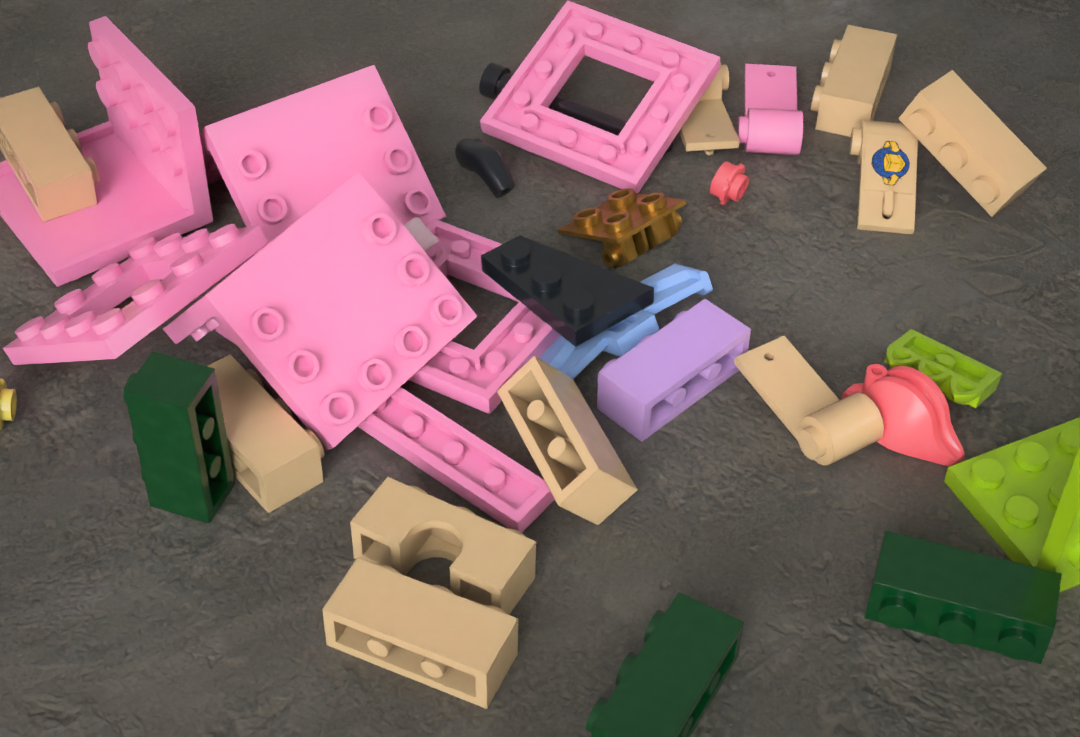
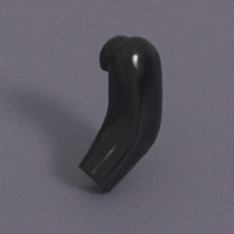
M466 138L458 142L455 148L458 163L463 168L478 174L496 198L508 194L515 187L511 174L496 148L484 143L480 139L472 140Z

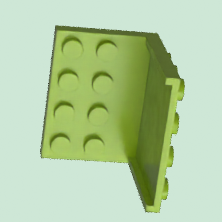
M1080 417L947 468L944 482L1012 562L1061 573L1059 593L1080 584Z

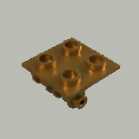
M621 189L608 195V201L600 206L577 212L573 216V221L557 230L559 234L602 241L604 250L601 252V258L608 267H622L637 258L638 255L646 253L648 249H653L667 239L677 235L679 227L682 226V218L675 210L687 203L685 199L665 197L663 193L641 194L635 193L633 189Z

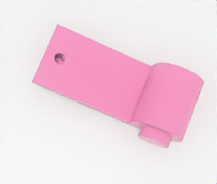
M745 64V117L739 116L737 136L739 143H745V152L798 156L803 136V112L797 111L796 67Z

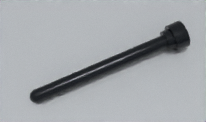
M490 63L485 68L480 80V94L495 100L513 76L510 69L496 63ZM557 95L548 107L617 136L627 123L625 120ZM673 142L670 144L665 153L671 151L673 147Z

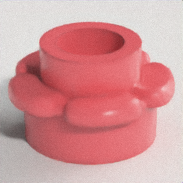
M725 161L716 172L710 186V194L719 198L720 204L725 205L730 199L738 202L744 195L750 180L749 177L744 175L745 165L740 163L739 166Z

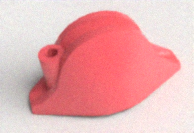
M871 364L867 367L864 383L853 384L843 392L841 399L860 392L867 395L875 403L884 424L883 437L877 442L884 447L900 454L948 467L965 459L964 449L951 424L946 398L940 388L924 373L907 366H895L887 370L880 364Z

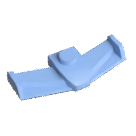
M675 263L640 281L654 287L653 304L576 347L560 335L539 359L574 379L602 351L621 357L637 346L645 336L653 335L660 330L654 314L694 293L706 295L713 291L708 273Z

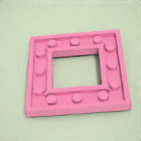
M567 0L480 120L481 130L492 137L617 188L633 189L635 193H639L720 70V57ZM584 56L654 82L618 136L548 108Z
M433 219L426 227L440 240L425 250V252L445 277L447 275L453 276L518 303L474 350L450 341L408 380L487 414H491L502 402L497 390L533 356L539 358L560 334L482 271L481 255L502 245L501 243Z
M235 224L224 226L213 233H209L204 228L187 237H182L180 233H175L161 241H156L154 237L147 238L128 250L131 257L122 264L112 263L97 271L92 276L95 283L84 291L76 289L59 298L54 303L57 310L46 318L39 316L21 325L15 331L18 338L5 346L3 350L13 365L116 359L269 242L259 225L237 229ZM129 296L134 300L122 310L120 308L113 309Z

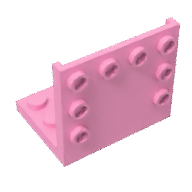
M106 16L89 22L92 41L88 43V50L93 63L99 70L100 80L96 82V89L102 103L106 106L109 121L76 133L81 144L82 156L84 158L90 156L99 173L100 183L94 185L97 205L43 222L7 160L0 162V216L57 287L130 257L128 250L147 238L154 237L156 241H161L172 234L180 233L182 235L213 222L195 106Z
M375 65L207 125L200 134L207 184L209 185L224 179L245 226L259 225L268 242L358 170L403 225L415 217H418L425 226L433 219L441 221L446 217Z
M358 170L170 322L163 330L175 344H178L189 335L197 342L220 325L307 429H311L318 436L323 448L327 451L340 443L470 324L477 315Z

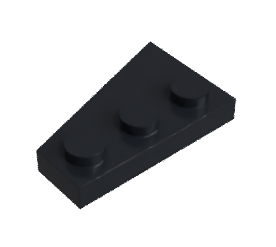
M521 235L481 255L482 271L575 347L654 303V287Z

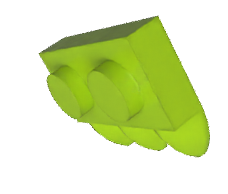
M913 329L907 331L888 346L884 363L888 364L890 368L907 366L924 373L932 379L948 399L958 404L970 405L974 408H977L996 391L1003 374Z

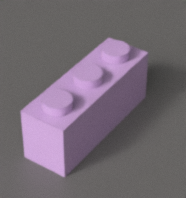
M707 299L702 300L688 311L680 312L672 322L653 335L645 336L637 346L620 358L610 360L604 365L601 371H599L597 380V409L638 440L644 441L739 371L734 364L736 356L748 352L751 329Z

